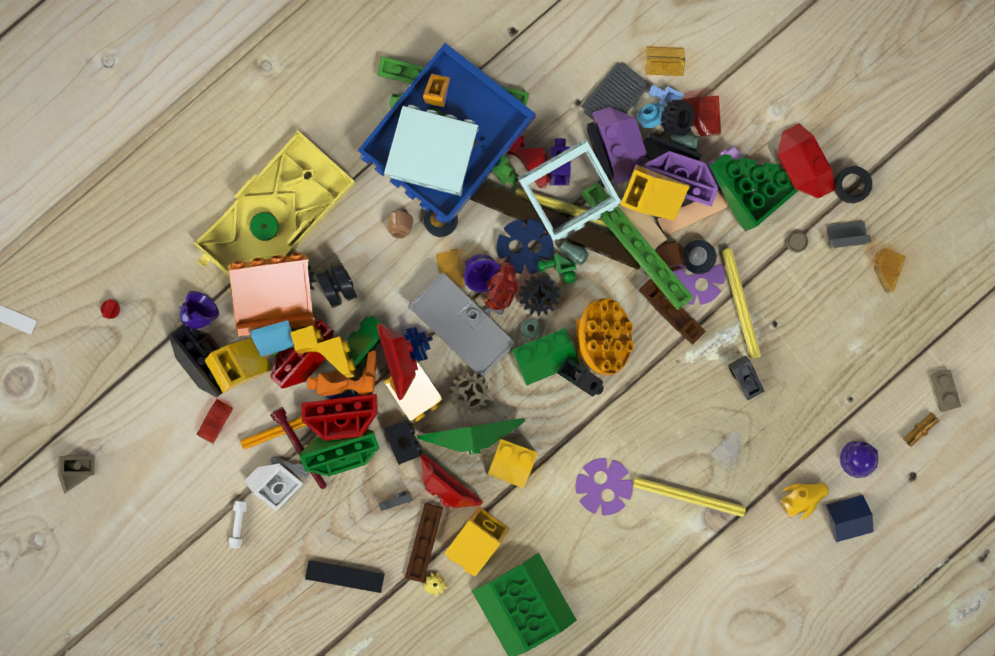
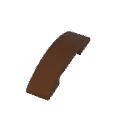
M651 278L638 290L653 308L690 344L693 345L706 332L682 308L677 310Z

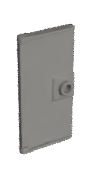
M444 272L408 306L479 377H485L489 370L516 344Z

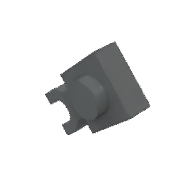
M406 491L394 494V499L379 503L380 510L383 511L413 501L411 493L406 494Z

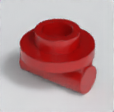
M108 299L101 305L102 317L107 319L116 318L120 313V305L116 301Z

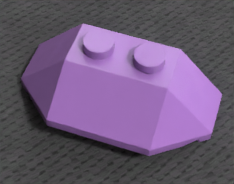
M612 107L592 112L615 184L629 181L635 165L641 166L647 154L635 117Z
M671 151L645 163L644 168L690 185L685 198L712 207L718 187L706 163Z

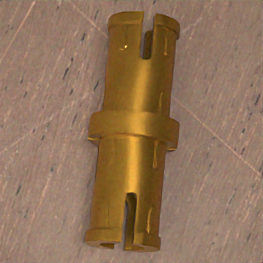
M930 412L923 421L914 425L915 428L903 440L907 441V444L912 447L922 436H926L928 431L940 420L935 418L936 415Z

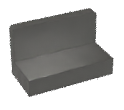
M864 221L827 226L829 249L864 245L871 242L870 235H866Z

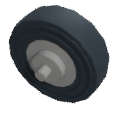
M704 240L692 241L683 250L686 269L694 274L707 273L716 263L717 255L714 247Z

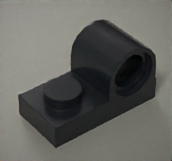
M746 356L728 365L730 372L739 383L747 400L765 392L751 361Z

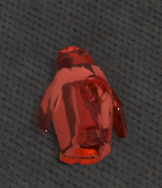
M508 262L504 263L500 269H497L498 273L493 275L487 283L489 292L484 303L493 310L508 308L518 290L515 267Z

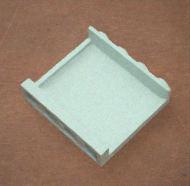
M408 105V107L402 106L384 172L385 176L461 196L474 141L479 131L478 125H475L476 122L468 119L464 121L457 120V117L452 115L440 116L438 112L433 110L424 112L413 105Z

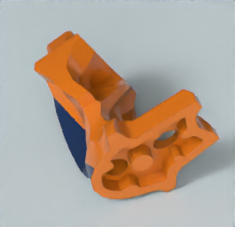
M376 351L368 353L365 369L358 381L351 380L339 371L320 373L318 378L308 377L307 389L317 390V394L323 395L328 399L374 394L377 364Z

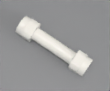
M235 501V505H233V511L236 512L233 535L229 537L230 548H241L243 541L240 538L243 512L247 510V502Z

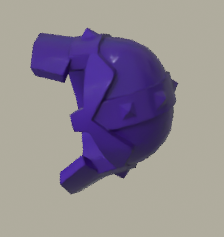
M473 255L465 261V284L469 289L476 292L489 291L490 282L486 281L492 279L494 275L496 277L497 269L501 267L488 255Z
M198 291L188 292L186 301L179 307L181 309L179 313L181 322L193 329H201L211 325V322L219 317V309L214 301Z
M851 441L841 451L840 464L844 472L849 476L865 478L878 468V450L869 443Z

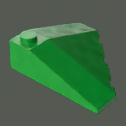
M724 154L710 165L734 217L745 231L760 225L798 192L792 185L786 171L779 168L777 164L765 162L764 165L756 164L755 160L740 158V160L731 159V155Z
M525 418L422 434L417 435L419 440L458 452L469 451V455L481 453L480 449L489 448L526 421Z

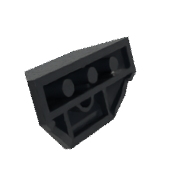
M184 325L169 336L175 358L199 389L218 397L223 392L206 364L205 359L211 352L220 349V347L209 333Z

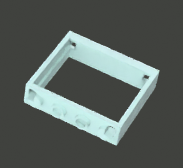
M586 139L518 177L553 241L565 238L571 230L577 231L585 226V222L597 220L602 216L601 213L607 210L610 212L621 203ZM586 152L611 197L553 229L528 184Z

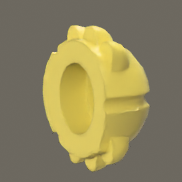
M436 572V574L430 573V576L425 577L424 589L427 593H433L435 596H438L439 593H444L443 589H447L445 580H443L439 572Z

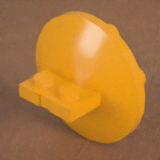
M611 298L595 299L587 305L581 319L576 320L577 358H584L588 366L600 375H614L620 372L634 349L632 342L633 324L629 321L625 310L619 302Z

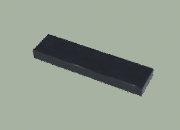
M309 560L305 580L382 593L385 573Z

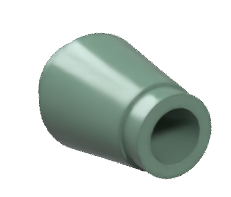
M672 134L670 142L697 151L699 136H695V134L683 136Z
M567 240L560 247V250L575 265L579 264L582 266L589 256L586 248Z

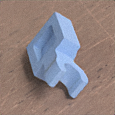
M652 85L648 92L650 96L659 98L658 104H661L663 107L668 106L667 103L672 102V100H682L684 94L668 86L665 90H662Z

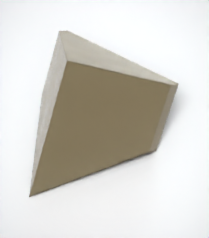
M59 456L58 477L64 494L94 475L95 456Z

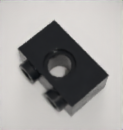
M406 420L385 428L398 465L421 456L422 448L419 441L415 442L413 434H415L412 423L408 424ZM403 436L408 437L410 440V444L406 448L399 444V440Z

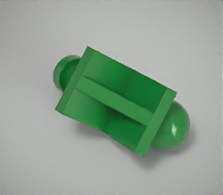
M556 251L553 252L552 260L544 262L540 260L537 263L538 269L541 272L547 268L555 267L558 274L563 273V280L567 284H572L577 279V275L573 271L577 270L576 265Z

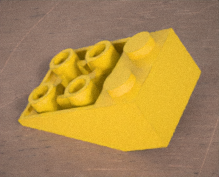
M635 165L620 205L640 213L675 221L690 185Z
M252 338L226 345L211 352L205 359L223 394L272 371L267 358L260 356Z

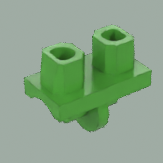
M503 155L499 164L492 169V173L503 185L508 182L510 185L515 186L519 181L518 177L520 176L515 173V168L508 158Z

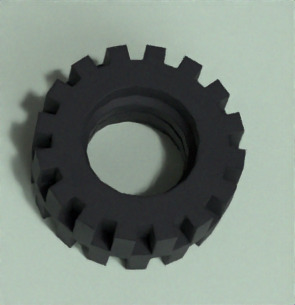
M672 100V102L667 103L668 106L663 108L665 111L661 114L663 115V118H661L663 123L661 125L667 133L679 136L686 135L687 132H690V127L694 125L693 121L696 118L694 117V107L685 101Z

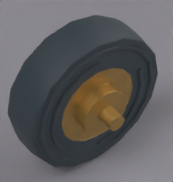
M426 211L424 225L426 230L433 236L446 237L456 229L458 215L450 224L446 222L442 224L434 217L436 214L433 211Z

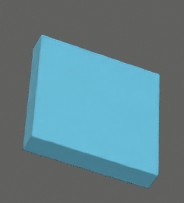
M288 320L250 331L261 357L294 347L290 333L293 331Z

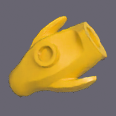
M824 482L790 485L783 489V492H792L780 500L781 505L789 518L804 513L800 517V520H804L813 514L820 500L828 495L829 487Z

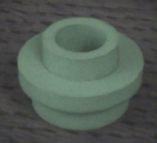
M527 319L523 322L521 331L524 336L534 338L540 332V324L535 319ZM533 325L534 331L529 332L527 326Z

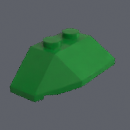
M367 429L362 437L328 441L317 437L299 456L305 472L332 476L366 465L375 452L378 451L379 444L374 431Z

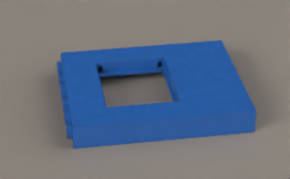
M444 43L358 149V152L361 154L359 158L366 164L371 162L376 166L375 171L382 176L385 175L384 172L402 106L408 107V105H413L424 112H427L433 106L445 116L452 115L460 121L468 119L476 122L475 125H478L479 131L476 134L475 140L478 143L471 152L461 196L392 178L389 181L397 188L400 186L406 190L404 193L410 199L414 200L416 198L421 202L419 205L427 212L429 210L433 211L436 214L434 217L439 222L450 224L490 175L492 169L499 164L503 155L507 154L536 118V114L453 48ZM431 74L450 77L444 107L426 104L423 94Z

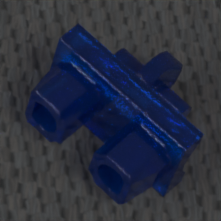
M417 327L406 329L402 336L406 338V341H411L413 351L410 352L412 360L416 359L418 362L427 360L426 351L431 349L428 342L433 341L432 336L427 338L424 331L418 333Z

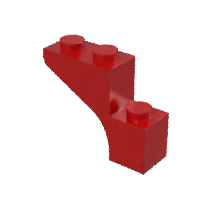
M521 135L507 152V154L519 158L528 172L548 161V152L544 153V147L521 149V147H524V135ZM548 173L534 182L539 188H546L547 183H550V174Z

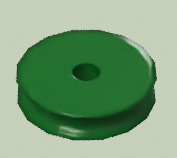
M261 212L252 218L250 230L255 238L261 241H268L276 236L279 224L272 214ZM263 224L267 225L266 229H262Z

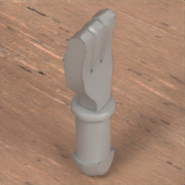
M277 456L270 458L272 464L280 463L287 470L291 469L294 474L307 479L309 472H305L302 464H290L291 461L288 462Z

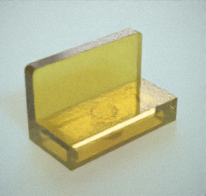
M646 47V75H684V48Z
M458 248L451 249L450 252L436 254L439 275L444 272L459 288H465Z

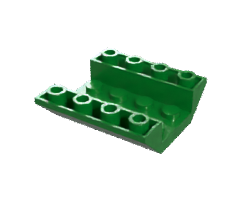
M539 553L526 559L522 564L494 580L488 581L472 590L508 656H518L528 652L561 633L577 621Z

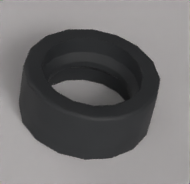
M858 166L845 168L837 175L834 181L836 195L840 200L852 204L861 202L869 196L873 184L871 175L865 169ZM857 174L863 179L864 189L862 193L856 196H850L845 193L842 181L847 175Z

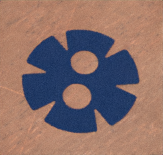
M528 219L526 229L524 230L522 220H515L504 227V230L510 237L501 234L498 237L497 252L499 258L511 256L505 263V266L516 273L522 274L525 264L529 274L539 271L537 263L542 260L540 256L548 259L552 258L554 250L553 239L550 234L540 237L546 230V227L537 221ZM518 240L522 243V250L519 253L510 251L509 244L511 241ZM537 240L541 243L542 247L538 253L529 251L528 244L530 241Z

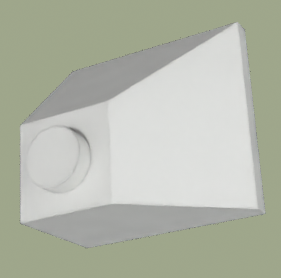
M280 463L257 467L244 481L257 497L275 511L303 485L302 481Z

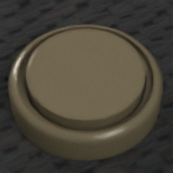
M793 231L786 238V246L791 252L800 253L807 248L808 238L801 231Z

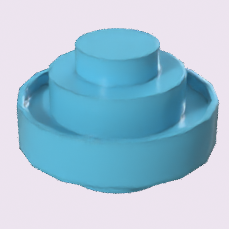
M658 103L645 105L638 112V121L644 128L656 127L662 123L661 118H663V115L661 114L665 110Z

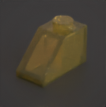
M884 248L875 254L873 260L875 262L874 269L884 291L892 293L906 256Z

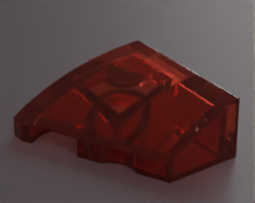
M719 96L695 97L681 100L690 103L694 107V117L696 118L693 123L700 137L719 136L721 134Z

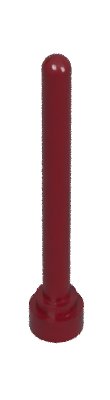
M280 407L272 412L270 416L277 424L280 423L296 451L300 454L304 447L286 420L287 412L283 407ZM310 472L320 489H325L327 484L322 476Z

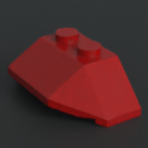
M800 123L783 131L777 156L794 188L817 199L834 191L835 185L832 168L814 135Z
M321 319L315 322L313 326L320 330L323 336V341L321 342L333 339L334 330ZM294 347L280 351L275 357L270 378L282 389L306 382L308 377L313 374L326 358L318 352L299 354L295 351Z
M376 324L397 398L400 401L404 399L416 377L415 371L419 370L416 359L412 360L410 352L413 351L410 340L406 341V338L382 324Z
M377 394L302 403V422L324 441L362 437L378 414Z
M423 453L421 455L423 484L426 485L425 490L432 496L437 494L441 498L440 502L447 508L450 506L461 508L482 505L483 501L426 454Z

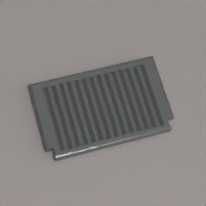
M617 62L581 105L585 109L583 113L593 121L592 112L608 107L626 114L650 84L625 63L620 65Z

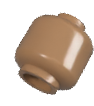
M397 209L390 213L387 230L391 233L392 237L402 239L411 233L413 225L412 215L405 209Z

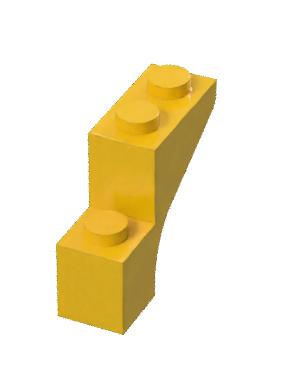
M313 325L290 332L296 352L299 354L306 352L321 353L341 374L348 378L354 377L353 370H356L353 359H350L348 355L350 347L347 340L344 341L339 336L321 342L323 341L322 333Z

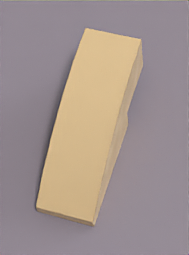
M620 203L618 204L620 210L655 251L659 246L668 242L667 238L648 214L640 213L621 206Z

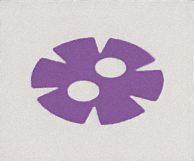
M721 264L714 266L707 273L695 274L694 276L687 275L684 269L673 272L694 297L692 301L687 303L690 305H694L696 295H698L701 305L714 300L721 290L713 285V283L724 284L725 281L724 269ZM704 278L708 281L709 287L706 291L701 292L696 289L695 283L698 279Z
M606 458L595 459L586 464L583 469L590 477L578 474L576 480V493H588L580 500V503L594 514L597 512L600 504L602 515H612L622 510L625 504L619 497L630 500L633 488L632 480L620 481V479L628 474L627 469L619 462L613 460L607 470ZM598 471H603L607 475V481L602 485L594 481V475ZM605 489H611L615 495L613 501L609 503L604 502L601 498V493Z

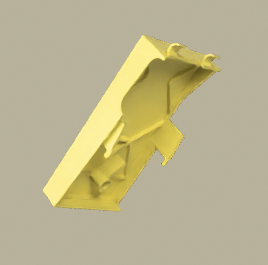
M297 130L292 139L259 175L254 174L234 196L237 201L194 242L204 252V255L197 262L202 267H205L212 261L229 276L228 264H232V262L237 260L248 262L254 258L270 259L274 255L291 256L356 185L355 181ZM261 212L272 214L279 224L276 236L268 241H261L255 238L250 230L252 218ZM263 224L262 229H266L267 225Z

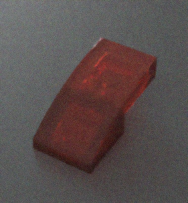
M216 399L204 419L197 436L214 444L233 412V407Z

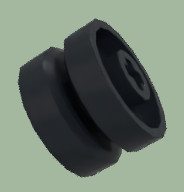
M340 259L330 263L333 276L330 275L328 269L324 266L315 270L319 283L332 308L342 305L339 292H342L347 301L357 298L351 277Z

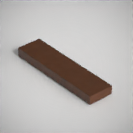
M428 503L424 504L405 578L424 583L443 507Z

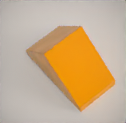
M431 74L423 94L426 104L445 106L450 77Z

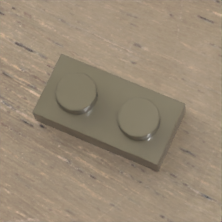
M951 370L930 375L941 412L961 407Z

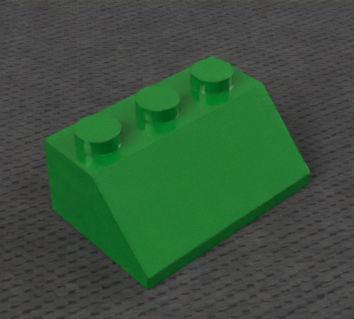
M372 315L369 318L366 316L359 324L361 326L357 332L353 331L347 337L350 347L348 355L350 359H353L356 369L368 357V353L373 351L381 342L376 325L381 323Z
M566 328L512 349L526 386L556 374L567 357L580 364Z

